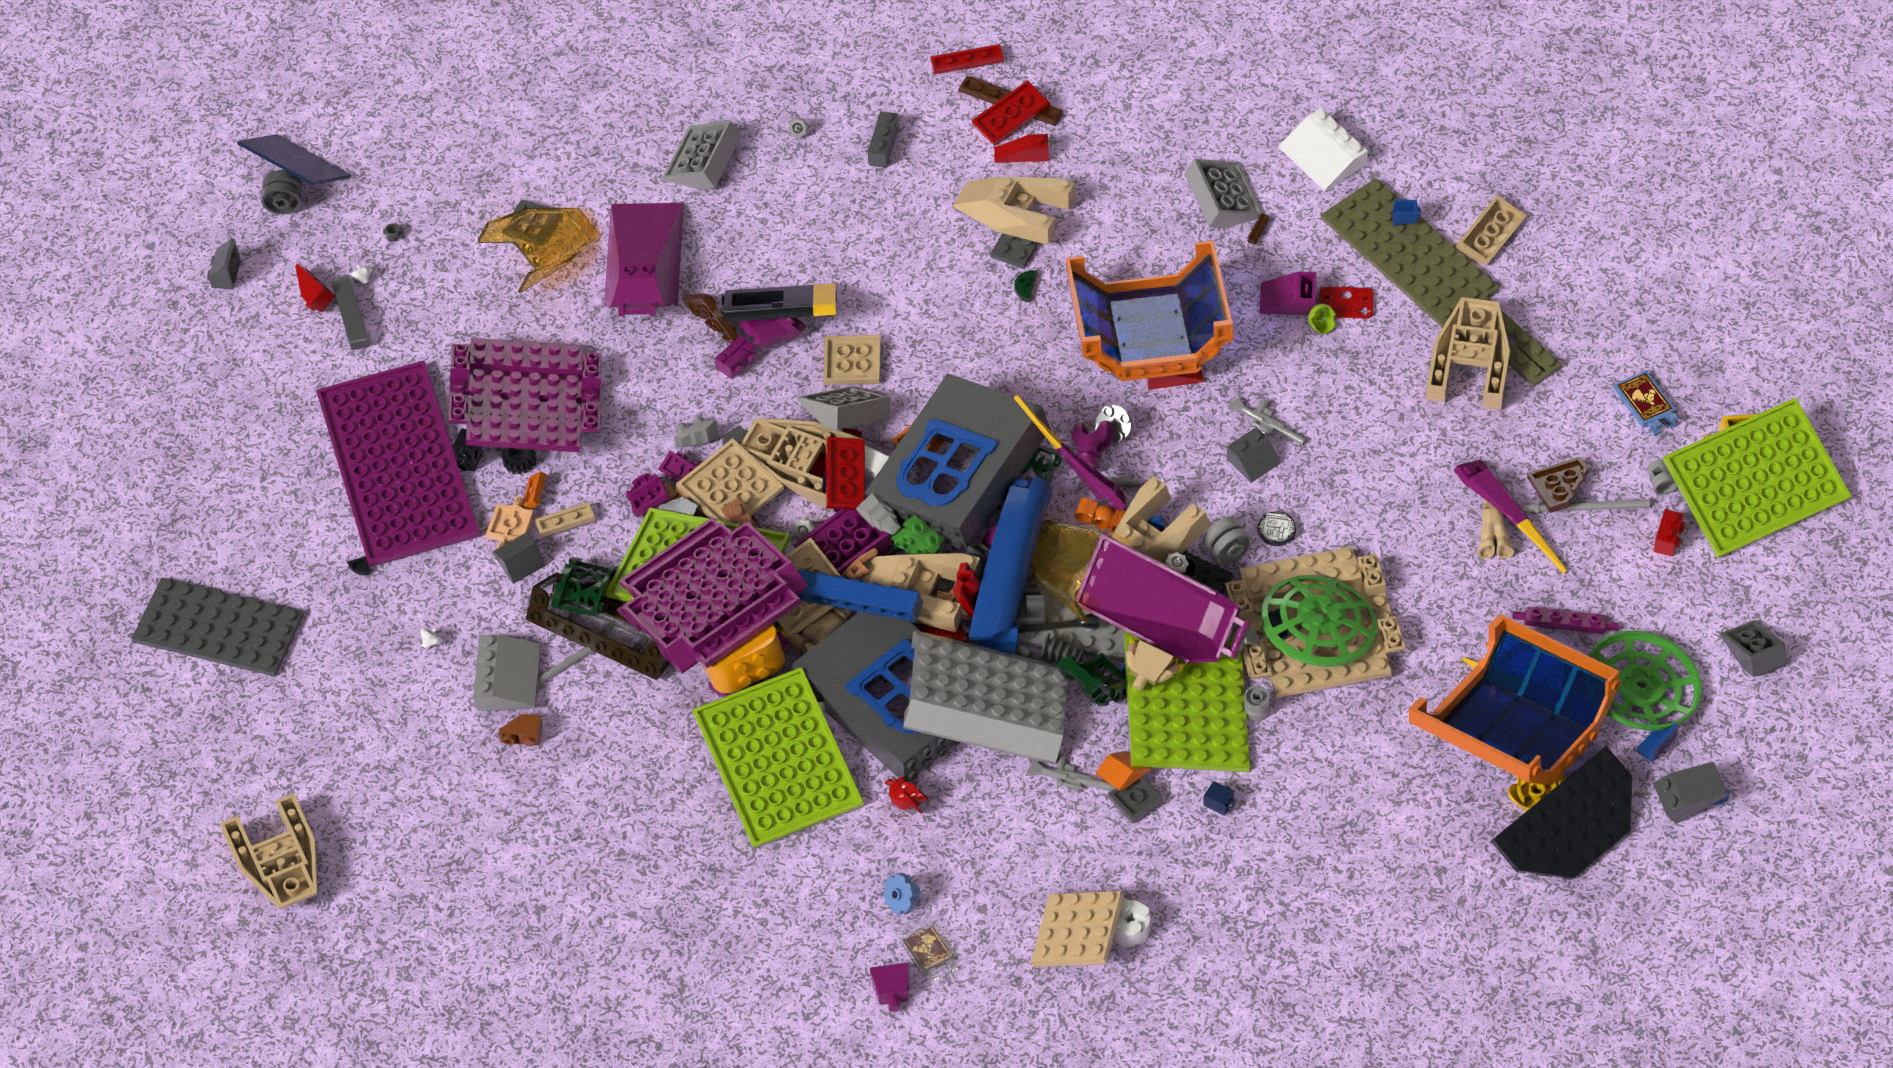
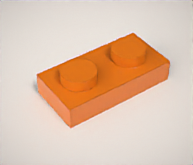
M539 471L529 477L522 508L530 510L540 504L547 474Z

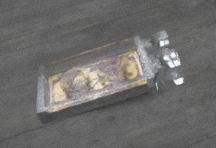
M930 912L894 929V934L922 977L928 974L934 987L942 984L939 971L946 968L953 979L960 976L957 970L959 966L955 962L958 960V954Z

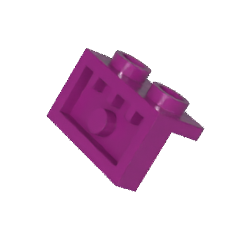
M669 451L658 470L679 482L700 464L693 460L689 463L686 461L687 456L679 451L676 454Z

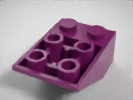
M1295 272L1262 282L1260 284L1259 314L1309 315L1311 309L1316 306L1317 272Z

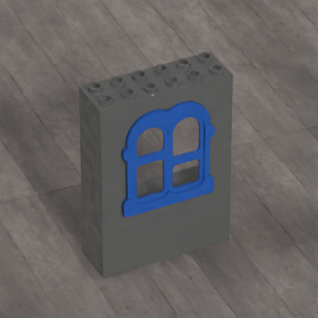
M947 373L864 494L867 498L873 493L891 507L899 525L915 515L944 538L942 543L946 542L952 544L955 548L967 550L968 546L975 542L1008 493L1010 486H1013L1015 478L1019 477L1044 440L1045 435L1016 402L1014 396ZM1023 400L1045 426L1051 430L1042 406ZM933 437L952 443L944 455L926 450ZM959 446L978 453L965 472L947 466ZM920 457L938 462V465L924 483L913 485L908 482V473ZM940 474H947L958 478L959 482L951 492L943 495L934 492L933 485Z
M859 611L793 662V670L802 667L817 702L825 704V712L898 778L904 776L903 782H909L916 779L921 771L930 768L936 759L945 756L951 747L957 746L961 742L904 729L903 722L885 708V705L899 694H904L910 699L911 686H906L890 671L907 658L912 662L914 661L915 649L911 648L913 631L920 630L908 620ZM885 677L895 687L884 697L877 700L866 690Z

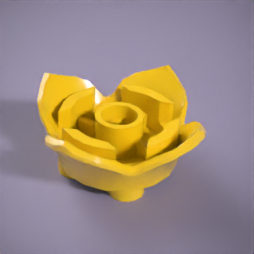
M1562 776L1553 785L1529 783L1517 777L1516 784H1512L1508 788V796L1526 812L1566 778Z

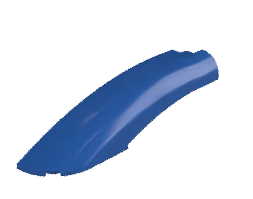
M1034 476L1032 481L1015 478L1013 486H1010L987 559L968 639L984 640L993 638L999 632H1006L1015 622L1025 593L1039 534L1052 498L1051 486L1047 481L1038 476Z

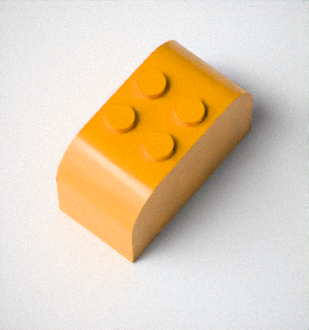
M771 624L709 668H706L702 663L701 665L715 690L721 693H733L779 671L785 663V654L776 629Z

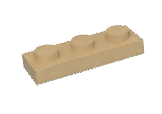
M587 502L535 519V524L540 537L543 538L595 521V516L590 503Z

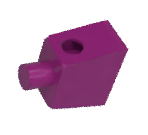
M908 962L870 967L871 981L879 1004H888L889 1011L891 1012L899 1011L901 1009L900 1002L908 1001Z

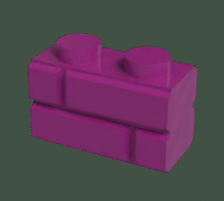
M739 336L714 358L716 369L732 379L734 376L740 375L749 363L755 362L757 349L753 343L747 341L743 336Z

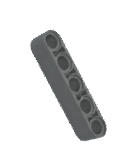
M349 275L331 279L351 350L369 346Z

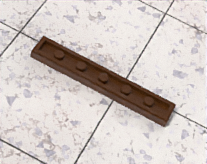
M966 76L959 87V92L995 104L1011 92ZM1049 106L1033 119L1056 126L1063 115V110Z

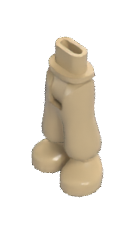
M1484 500L1480 532L1482 543L1477 548V555L1481 559L1493 557L1495 553V540L1497 541V556L1499 558H1510L1514 554V548L1508 541L1509 534L1505 525L1504 514Z
M833 607L802 630V636L798 633L788 636V642L799 654L802 652L804 655L844 624L851 612L849 609Z

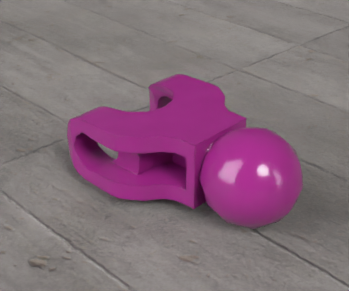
M1101 421L1097 430L1089 434L1088 429L1083 423H1075L1073 426L1071 438L1077 445L1078 456L1096 470L1099 467V459H1101L1102 453L1113 442L1114 428L1110 421Z

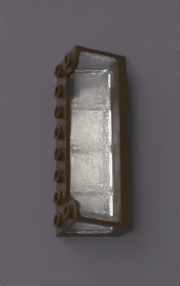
M558 572L532 587L525 620L585 648L589 647L592 651L655 680H658L671 663L660 653L657 643L644 630L638 632L617 611V608L625 604L624 602L605 596L603 602L605 603L604 611L599 615V618L556 609L551 606L557 582L560 583L563 580V576ZM580 583L581 590L589 587ZM573 586L569 587V588H574V592H577V590H576L575 587H573ZM584 599L580 600L581 609L592 610L594 606L593 601L588 602L587 608L584 605ZM576 602L566 603L563 605L576 607Z

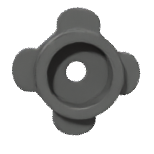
M395 223L387 225L383 230V234L387 236L389 242L404 236L400 226Z

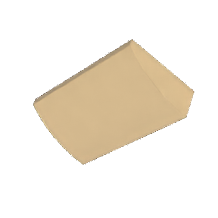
M1496 195L1459 240L1455 248L1465 257L1477 263L1488 265L1527 215Z

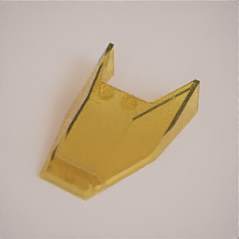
M526 208L487 221L477 241L479 243H512L520 250L535 269L528 272L518 290L519 293H522L569 264L600 233L579 208Z
M1045 520L1039 534L1031 568L1039 582L1086 624L1088 619L1076 601V595L1079 592L1101 533L1091 528Z

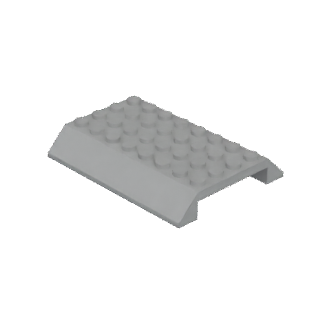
M913 631L911 648H914L915 652L910 699L904 713V729L1050 764L1056 763L1064 733L1068 679L1060 674L1056 664L921 631Z

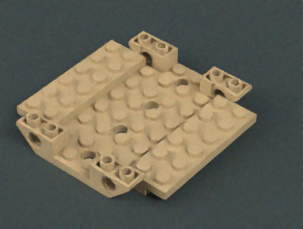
M1351 546L1239 568L1241 580L1225 583L1227 598L1241 608L1239 617L1251 621L1250 629L1254 630L1256 634L1263 636L1259 640L1260 647L1246 644L1241 651L1247 673L1252 680L1269 677L1276 698L1391 676V668L1386 653L1406 650L1397 618L1392 615L1388 603L1386 583L1377 554L1361 556L1356 559L1353 547ZM1300 575L1325 576L1341 581L1363 595L1371 605L1374 613L1377 614L1375 641L1371 649L1363 657L1347 665L1321 667L1297 661L1280 651L1269 640L1263 629L1261 609L1267 593L1279 582ZM1300 581V582H1301L1302 584H1304V585H1305V584H1323V585H1328V583H1324V582H1317V581ZM1293 584L1283 586L1275 591L1271 598L1283 599L1289 591L1296 587ZM1335 586L1336 589H1338V590L1344 592V593H1345L1346 595H1348L1353 601H1359L1356 597H1354V596H1353L1352 594H1350L1349 592L1345 591V590L1342 589V588H1339V587ZM1308 589L1313 595H1324L1325 593L1324 589ZM1297 592L1289 600L1301 602L1306 597L1301 592ZM1333 592L1331 598L1338 603L1347 602L1343 597ZM1279 605L1268 606V612L1280 609ZM1286 607L1289 619L1297 617L1298 609ZM1358 608L1361 614V625L1371 630L1372 620L1371 617L1366 615L1368 613L1367 609ZM1344 610L1345 617L1355 621L1354 610ZM1316 613L1317 615L1325 616L1322 613ZM1301 624L1294 626L1299 627L1301 633L1309 636L1310 632L1303 628ZM1342 624L1338 631L1343 637L1353 628ZM1358 631L1353 639L1345 643L1349 653L1362 647L1369 637ZM1292 633L1291 637L1284 640L1295 649L1304 651L1306 642L1298 639ZM1331 634L1317 635L1316 638L1320 640H1334ZM1314 645L1311 655L1321 657L1342 656L1338 646L1323 647Z

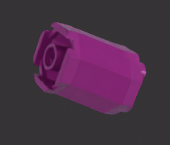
M797 317L740 322L745 333L749 337L755 338L753 342L764 350L772 344L797 337L806 328Z

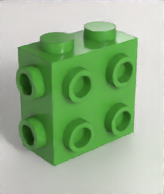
M915 515L901 523V528L890 538L898 548L904 549L909 555L938 554L943 547L941 543L944 541L943 537Z

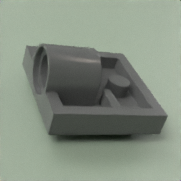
M1044 588L1025 589L1013 625L1045 624Z

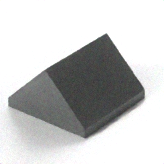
M525 533L492 552L512 584L545 565L537 543Z

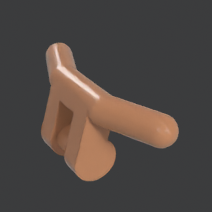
M873 548L859 556L843 571L841 576L846 579L860 580L864 575L870 573L864 562L875 557L878 554V550Z

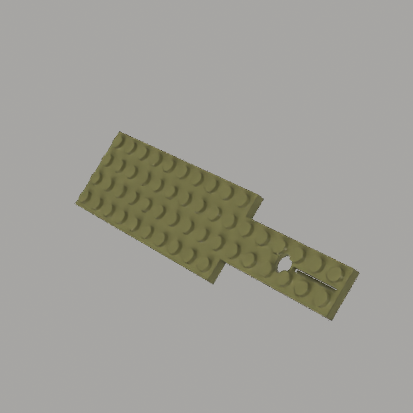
M1377 178L1321 214V219L1442 328L1461 297L1491 301L1488 298L1499 291V286L1421 217L1417 218L1416 224H1398L1393 227L1392 209L1395 199L1400 198ZM1501 310L1506 335L1513 336L1517 340L1514 345L1508 343L1510 349L1508 365L1530 385L1535 387L1562 367V363Z

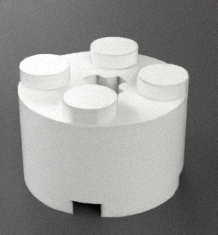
M1123 899L1113 939L1121 946L1135 947L1137 944L1144 943L1150 935L1149 908L1138 901Z

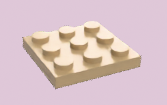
M880 335L824 336V385L880 384Z

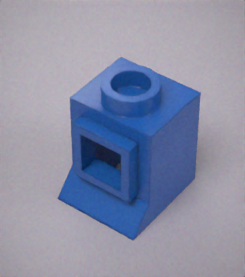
M1395 199L1392 209L1393 227L1398 224H1416L1417 218L1421 216V208L1417 206V200Z

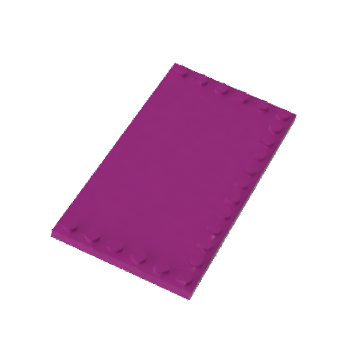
M424 360L316 390L369 567L480 536Z

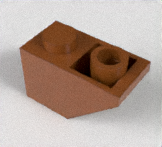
M521 714L500 728L499 737L501 743L507 745L524 744L526 746L540 745L543 729L541 715Z

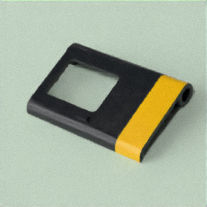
M836 283L725 290V294H722L724 322L836 315Z

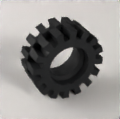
M504 448L501 451L503 465L508 472L511 470L512 474H515L516 471L518 474H521V471L527 473V469L531 471L533 469L532 466L536 465L537 457L534 449ZM515 454H526V457L523 459H512Z

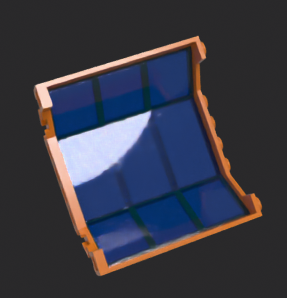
M1214 241L1195 242L1196 257L1178 274L1105 283L1085 271L1084 256L1066 258L1067 278L1083 357L1087 360L1091 359L1106 372L1110 371L1115 374L1121 381L1197 373L1202 369V365L1208 359L1211 360L1215 357L1225 343H1230L1234 339L1233 322Z
M1499 614L1488 625L1489 639L1486 646L1489 648L1485 658H1480L1478 665L1433 712H1427V700L1419 697L1409 708V723L1529 783L1553 785L1557 779L1562 778L1564 772L1569 767L1574 765L1575 760L1585 753L1587 747L1596 741L1611 703L1620 687V671Z

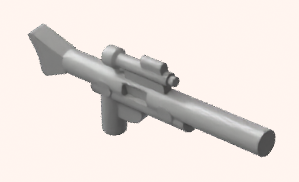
M1236 398L1233 403L1228 405V410L1243 413L1254 419L1251 426L1261 429L1262 433L1267 436H1274L1275 433L1273 431L1275 430L1301 445L1306 443V438L1287 429L1285 424L1272 418L1271 411L1266 408L1268 401L1262 399L1258 408L1254 410L1244 406L1239 398Z
M1062 755L1058 756L1057 768L1055 767V770L1045 768L1036 761H1033L1031 767L1027 770V776L1045 775L1062 779L1057 780V786L1070 787L1072 791L1076 792L1084 790L1081 784L1107 791L1115 789L1108 782L1095 780L1090 775L1074 772L1073 766L1065 764L1066 757Z

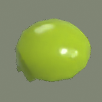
M1327 304L1316 305L1308 315V323L1317 333L1327 334L1336 326L1334 321L1336 313Z

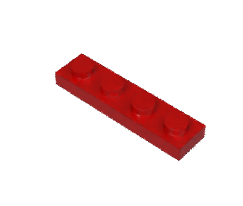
M1000 44L931 56L930 60L934 74L1004 62V56Z

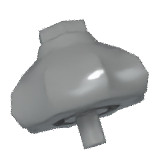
M796 116L793 120L789 121L788 130L793 137L801 139L804 135L808 134L809 124L805 118Z

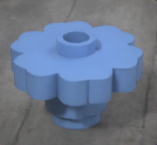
M897 873L889 876L886 880V890L883 896L886 905H890L891 912L900 915L911 912L917 904L916 900L920 897L921 892L919 886L911 882L909 875Z

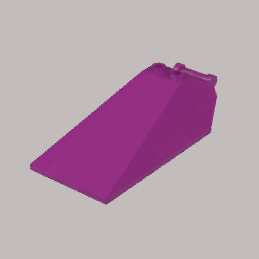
M683 203L611 204L604 306L609 308L618 307L619 317L640 314L656 316L657 307L670 306L672 304L678 305Z
M1104 533L1100 536L1074 605L1186 663L1218 662L1223 654L1237 659L1239 655L1238 650L1245 632L1252 623L1245 618L1239 617L1241 608L1218 591ZM1235 624L1240 625L1231 648L1227 647Z

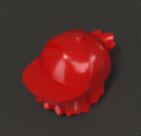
M904 776L893 780L889 778L884 782L889 786L888 795L892 805L901 810L915 808L920 814L924 813L919 805L921 802L928 801V796L923 794L914 783L903 782Z

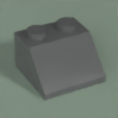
M234 238L218 247L215 256H212V267L207 273V280L210 281L212 288L232 290L234 288L241 263Z
M1257 427L1227 446V460L1250 483L1281 464L1270 440Z

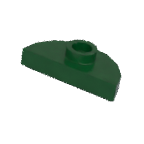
M1036 270L1023 272L1015 280V293L1022 301L1028 303L1030 301L1037 275Z

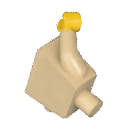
M1133 637L1130 638L1126 651V663L1130 669V674L1136 677L1132 687L1139 691H1143L1146 683L1155 686L1157 683H1163L1170 679L1176 673L1182 672L1186 663H1177L1178 658L1173 662L1172 655L1142 640L1136 643L1133 642Z

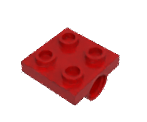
M964 562L960 563L956 574L957 579L953 588V594L969 617H973L981 582L969 564Z

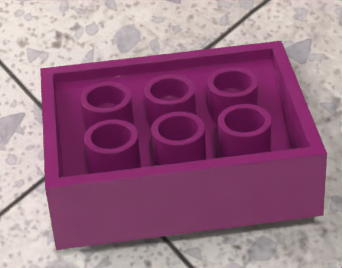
M841 509L793 544L794 548H797L806 540L812 538L840 575L859 556L871 549L876 548L878 550L876 556H881L891 548L887 532H881L876 527L873 528L858 511Z

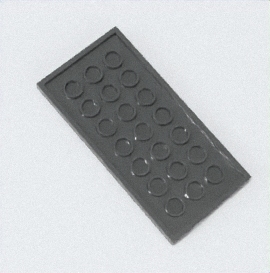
M161 577L131 639L133 643L275 677L304 613L300 610Z

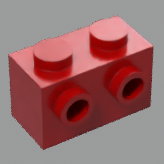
M1664 510L1655 539V553L1673 557L1675 548L1680 546L1681 537L1679 535L1685 529L1684 513Z

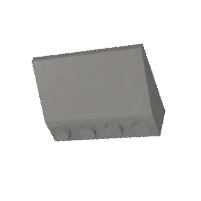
M731 120L689 126L662 179L700 190L715 188L742 136Z
M1194 159L1186 170L1185 176L1209 227L1227 228L1256 220L1263 213L1239 162Z
M854 387L839 388L797 397V401L823 426L830 427L832 431H842V428L853 429L856 428V425L868 426L871 422L882 423V420L890 419V396Z
M500 634L479 635L473 693L477 711L535 708L541 644Z

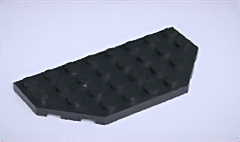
M1605 746L1493 838L1491 843L1517 873H1533L1539 876H1555L1572 880L1631 831L1632 775L1611 750Z

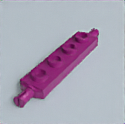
M1527 606L1525 612L1513 611L1512 619L1524 620L1526 626L1604 634L1606 630L1618 631L1619 623L1607 622L1606 615Z

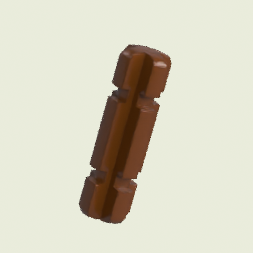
M1264 213L1259 215L1248 236V243L1253 245L1257 243L1265 225L1269 221L1268 215Z

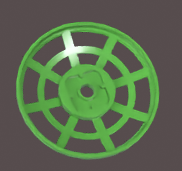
M1300 575L1288 578L1276 584L1267 593L1262 604L1261 623L1269 640L1284 654L1305 664L1321 667H1338L1350 664L1363 657L1371 649L1376 638L1377 619L1369 602L1354 588L1333 578L1318 575ZM1300 581H1317V582L1328 583V585H1323V584H1305V585H1304V584H1302ZM1293 584L1296 587L1289 591L1283 599L1271 598L1274 592L1283 586ZM1335 586H1337V587H1339V588H1342V589H1344L1345 591L1349 592V593L1352 594L1354 597H1356L1359 601H1353V600H1352L1348 595H1346L1344 592H1342V591L1336 589ZM1308 589H1324L1325 593L1324 595H1313ZM1297 592H1301L1306 597L1301 602L1289 600ZM1333 592L1343 597L1347 602L1338 603L1331 598ZM1269 605L1280 606V616L1283 623L1274 628L1268 616ZM1286 607L1298 609L1297 617L1289 620ZM1358 608L1367 609L1372 620L1371 630L1361 625V614ZM1353 609L1355 621L1346 618L1344 610ZM1316 613H1322L1325 616L1323 617L1321 615H1317ZM1301 624L1303 628L1310 632L1309 636L1301 633L1294 626ZM1342 624L1353 628L1343 637L1338 631ZM1288 629L1295 637L1306 642L1304 651L1302 652L1290 646L1278 634ZM1358 631L1369 637L1362 647L1349 653L1345 643L1353 639ZM1330 634L1334 638V640L1316 639L1317 635ZM1314 645L1323 647L1338 646L1342 656L1321 657L1311 655Z
M1643 631L1617 632L1600 640L1589 654V657L1596 658L1598 661L1620 671L1621 684L1617 692L1622 696L1624 702L1619 705L1613 699L1611 704L1617 710L1614 712L1609 708L1607 714L1624 725L1647 731L1666 730L1674 723L1680 725L1694 713L1699 704L1702 694V683L1695 664L1680 647L1661 636ZM1633 640L1648 642L1663 648L1658 657L1649 653L1634 651ZM1625 641L1626 652L1616 654L1609 660L1600 653L1602 649L1613 643ZM1670 653L1684 665L1690 675L1689 677L1679 679L1675 671L1665 662ZM1628 658L1629 666L1625 667L1622 671L1613 665L1620 660ZM1636 658L1651 661L1653 664L1651 667L1637 664ZM1660 667L1668 673L1672 679L1671 681L1664 682L1662 676L1657 672ZM1585 673L1588 691L1595 703L1600 707L1602 701L1594 690L1603 691L1605 695V682L1600 680L1601 684L1593 683L1590 681V675ZM1637 683L1643 684L1645 688L1638 687ZM1693 684L1694 697L1691 707L1687 708L1679 705L1682 695L1681 686ZM1675 688L1673 702L1662 697L1665 689ZM1659 703L1667 707V709L1654 714L1651 706ZM1631 705L1642 707L1645 714L1629 711L1628 708ZM1673 711L1685 714L1679 720L1668 724L1659 725L1657 719L1665 717ZM1626 714L1634 718L1648 720L1650 725L1628 720L1622 717V715Z

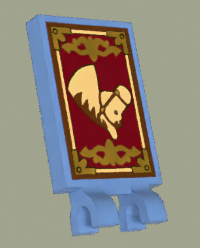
M1647 370L1614 384L1613 389L1641 427L1645 428L1648 426L1654 436L1661 434L1659 428L1662 427L1660 421L1663 419L1671 429L1678 426L1676 422L1678 416L1676 415L1675 407Z

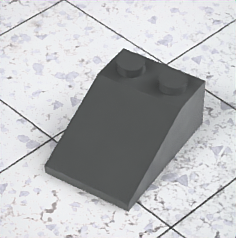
M1755 620L1720 633L1741 667L1753 677L1788 664L1785 643Z
M1713 761L1670 773L1653 783L1666 816L1676 824L1728 796Z

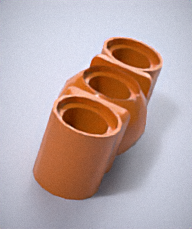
M1081 498L1074 515L1075 519L1089 525L1093 522L1100 529L1109 528V532H1114L1126 511L1116 509L1114 512L1108 505L1097 506L1098 502L1090 498Z

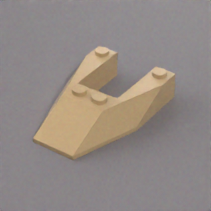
M994 177L967 181L953 207L996 232L1049 245L1055 234V217L1029 210L1034 202L1069 210L1075 200V182L1061 178Z
M1461 297L1435 340L1427 382L1426 400L1445 402L1451 364L1455 363L1488 368L1482 407L1502 409L1510 349L1499 302Z
M756 418L740 445L781 484L815 505L827 509L826 480L809 474V471L820 453L826 455L827 437L861 438L842 431H832L830 427L823 426L814 421Z
M1152 476L1138 490L1111 537L1163 563L1168 554L1183 553L1211 524L1206 512L1193 503L1162 532L1147 523L1171 499L1167 486Z
M963 553L875 556L864 562L870 573L864 575L860 580L871 584L873 582L879 583L887 587L896 586L903 590H916L923 600L916 623L956 632L962 619L961 605L931 597V594L939 577L956 581V574L960 563L967 562L978 579L982 569L979 557Z
M294 793L275 800L287 832L251 846L238 816L219 823L225 841L240 871L279 909L318 894L315 838Z

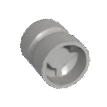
M1663 459L1655 460L1648 465L1647 472L1656 494H1670L1678 488Z
M1252 686L1245 691L1244 710L1246 718L1251 721L1260 722L1269 715L1270 695L1264 687Z

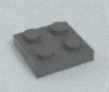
M1002 233L990 253V258L1024 269L1039 243Z
M1141 777L1121 792L1115 788L1108 793L1110 801L1132 824L1164 803V798L1144 777Z

